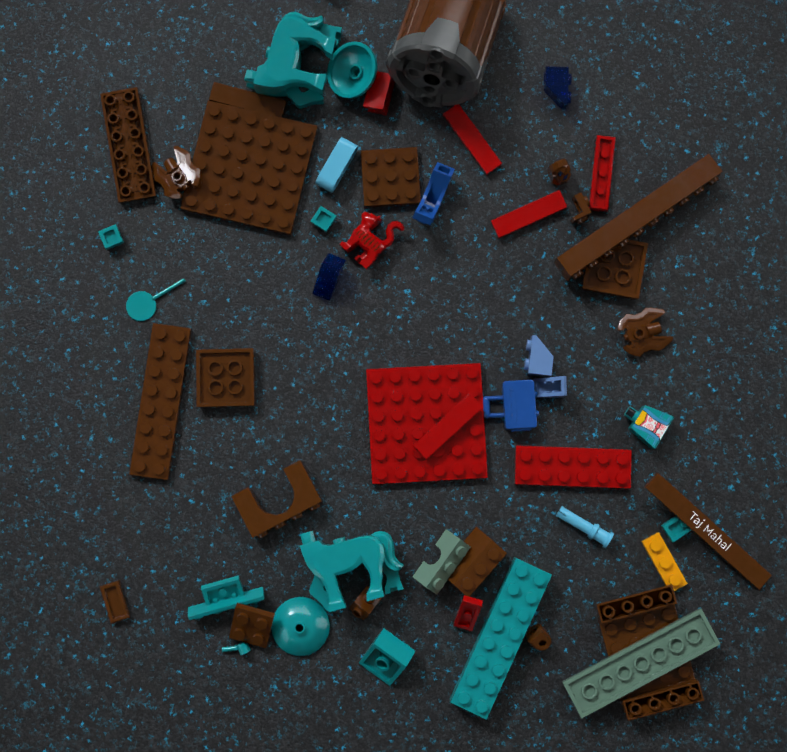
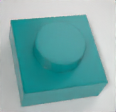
M320 206L310 222L327 233L337 215Z
M116 224L98 231L106 250L124 243Z

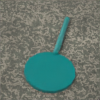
M185 279L179 280L155 296L145 291L133 293L126 302V310L129 316L137 321L150 319L156 311L155 299L185 282Z

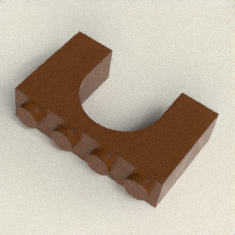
M302 460L283 469L294 491L293 503L284 513L275 515L264 511L259 505L251 487L231 496L252 538L257 536L260 539L269 534L267 530L273 527L277 530L285 526L286 520L292 518L294 521L302 517L303 511L309 509L311 512L321 507L319 503L322 502V499Z

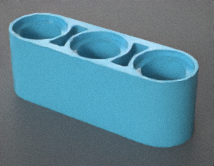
M341 137L319 173L315 184L333 193L359 146Z

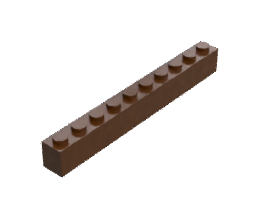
M707 154L557 257L554 264L567 281L572 278L576 280L584 274L583 270L595 267L599 263V259L602 257L606 259L611 256L615 248L618 246L622 248L630 242L628 239L633 236L635 238L640 236L648 225L651 228L660 221V217L663 215L665 217L669 216L675 211L674 208L677 205L682 207L690 200L689 197L693 194L695 197L705 190L704 187L706 185H714L720 180L718 177L723 171L710 154Z

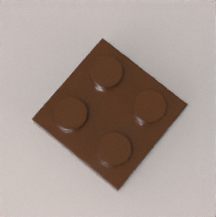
M237 603L229 638L267 648L275 613Z

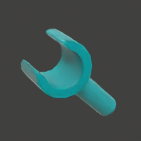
M242 642L238 645L222 647V652L238 650L240 655H243L250 651L248 643Z

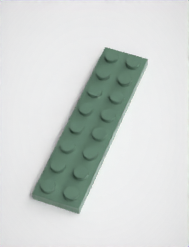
M699 608L562 681L582 719L720 645V642L704 612Z

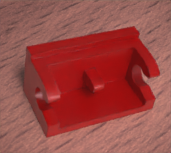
M377 71L372 86L366 92L363 107L367 108L369 112L387 116L395 85L394 79L388 73Z

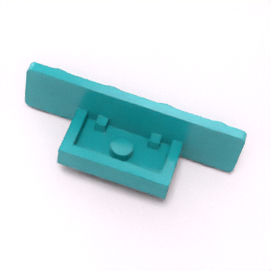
M239 575L202 585L201 591L205 602L188 607V619H201L210 614H219L225 610L235 609L237 603L244 605L256 604L264 600V589L259 587L244 592Z

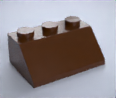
M477 527L464 540L471 548L448 579L469 597L507 554Z

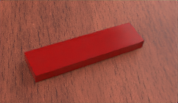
M459 104L443 113L445 120L486 175L502 165V162Z
M596 136L589 199L590 210L608 212L616 137Z
M560 190L491 220V224L499 239L567 208V205Z
M469 393L413 446L427 459L479 412L483 406Z

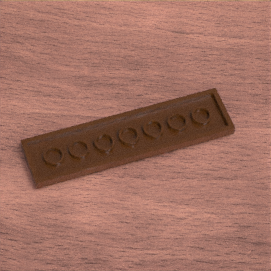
M153 323L129 475L169 480L191 328Z

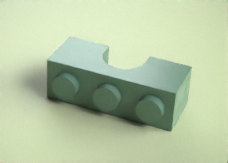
M447 529L435 544L441 550L439 560L432 565L423 561L413 575L414 579L435 594L440 592L471 548V546Z

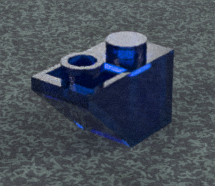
M546 66L543 91L561 109L565 110L568 103H571V92H568V85H571L572 74H569V67Z
M330 253L327 254L321 264L312 294L328 301L331 300L346 262L345 259Z

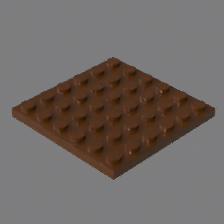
M208 100L192 160L194 166L200 169V180L197 187L191 183L189 189L184 191L180 209L291 235L318 127L304 122Z

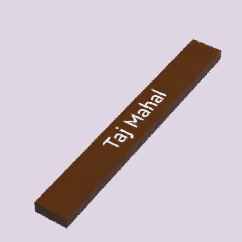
M656 473L644 486L646 490L755 588L760 590L772 576L659 473Z

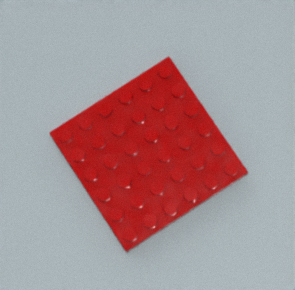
M481 363L366 369L372 484L488 478L483 408L427 459L413 446L469 393L483 406Z

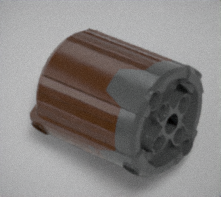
M409 0L392 50H390L387 57L386 67L388 74L412 99L426 107L442 108L473 100L478 94L494 40L505 12L506 0ZM426 74H429L428 79L425 82Z

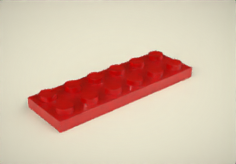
M515 446L514 484L631 488L632 450Z

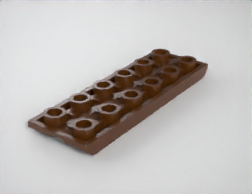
M134 87L101 93L118 203L156 197L138 88Z

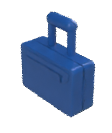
M504 381L501 396L483 397L484 418L504 417L505 430H511V432L530 431L537 427L539 411L536 410L535 398L538 396V393L535 391L534 381ZM503 400V413H490V401Z

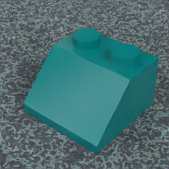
M383 628L361 658L359 664L390 686L406 668L415 650Z

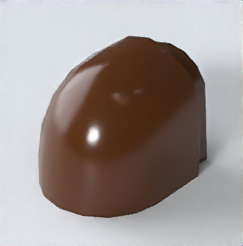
M535 624L527 632L526 638L535 649L542 651L548 649L551 645V637L541 624Z

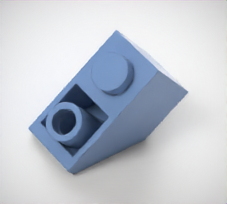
M532 335L530 340L527 339L526 351H529L528 359L525 358L524 370H527V375L551 377L553 355L537 335Z

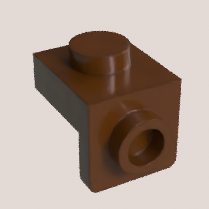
M581 192L572 198L579 213L570 220L572 224L577 222L579 225L587 221V217L591 214L589 200L586 196L583 197Z
M368 585L349 607L353 615L362 620H365L382 599L381 597L366 601Z

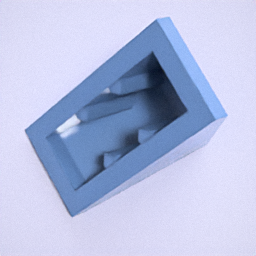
M566 376L534 379L535 391L538 393L536 398H564L567 396Z

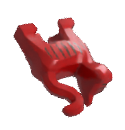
M365 211L361 215V224L354 229L350 239L347 242L342 241L340 246L347 253L360 246L364 252L361 255H357L354 259L367 270L375 263L378 255L393 243L394 229L397 228L400 231H404L405 228L401 222L392 221L386 228L387 238L381 240L370 231L377 227L382 219L380 216H375Z

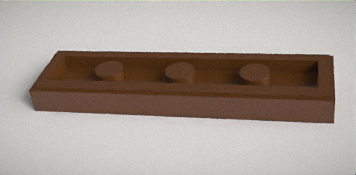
M217 82L213 83L209 101L282 118L287 103L286 100Z

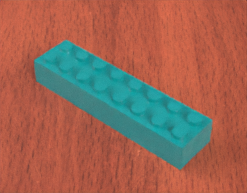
M516 557L513 558L452 692L450 703L487 720L552 574Z

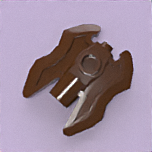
M174 146L177 162L174 158L165 160L164 166L167 171L156 162H153L152 171L154 180L164 188V195L172 199L182 198L180 191H187L191 183L197 187L200 180V169L194 166L191 161V155L187 150Z
M650 307L635 315L626 314L621 319L617 328L618 331L626 330L623 338L630 343V345H625L623 349L631 355L640 357L646 351H660L673 340V337L655 336L662 333L661 325L659 322L650 323L663 315L665 310Z

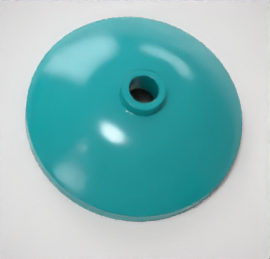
M348 42L335 51L333 59H330L327 69L328 83L333 92L347 99L363 95L369 90L375 80L377 59L372 49L361 42Z
M294 597L282 603L275 612L272 624V635L277 645L283 651L295 656H305L319 650L325 643L330 630L327 612L321 604L308 597ZM301 624L303 630L298 631L296 625Z

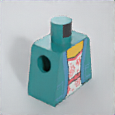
M646 405L642 406L639 411L629 406L624 413V416L632 421L628 429L651 449L657 447L674 419L673 416Z

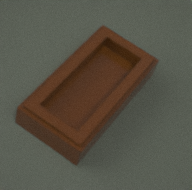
M120 580L99 586L110 623L130 618Z

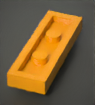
M659 532L641 541L665 586L672 584L674 591L688 584Z

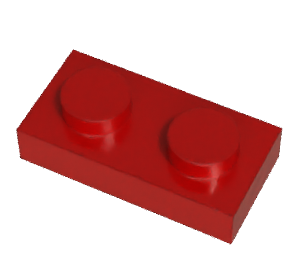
M464 595L453 626L472 631L482 608L483 600Z

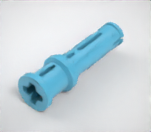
M561 506L556 517L588 534L587 537L590 540L594 539L603 544L604 548L608 546L614 533H609L600 528L599 524L594 523L593 525Z

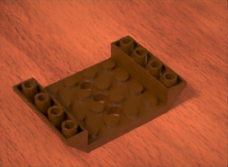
M672 584L596 604L598 624L607 657L679 619L675 607L677 600ZM688 661L619 698L627 720L630 721L704 701L700 683L695 679L691 661Z

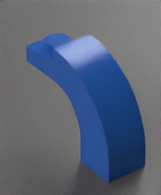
M437 162L413 219L422 224L431 225L452 179L455 171L454 168Z

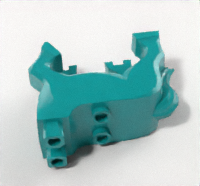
M298 12L286 14L277 25L271 47H267L266 62L258 66L257 71L247 69L244 81L247 82V88L270 97L287 96L300 109L310 105L324 104V97L322 95L324 93V84L327 82V74L302 71L301 51L310 45H314L320 48L326 57L333 59L334 48H339L342 27L324 24L322 15L307 17ZM299 87H305L309 90L306 92H301Z
M313 531L300 534L303 543L300 545L302 555L308 568L314 574L309 592L323 605L328 613L347 607L339 587L337 575L350 572L362 563L370 574V587L366 593V601L385 596L382 587V572L387 577L385 594L404 589L398 573L404 565L397 560L393 539L387 532L377 531L371 535L358 536L348 540L345 537L334 539V544H325L321 540H316Z

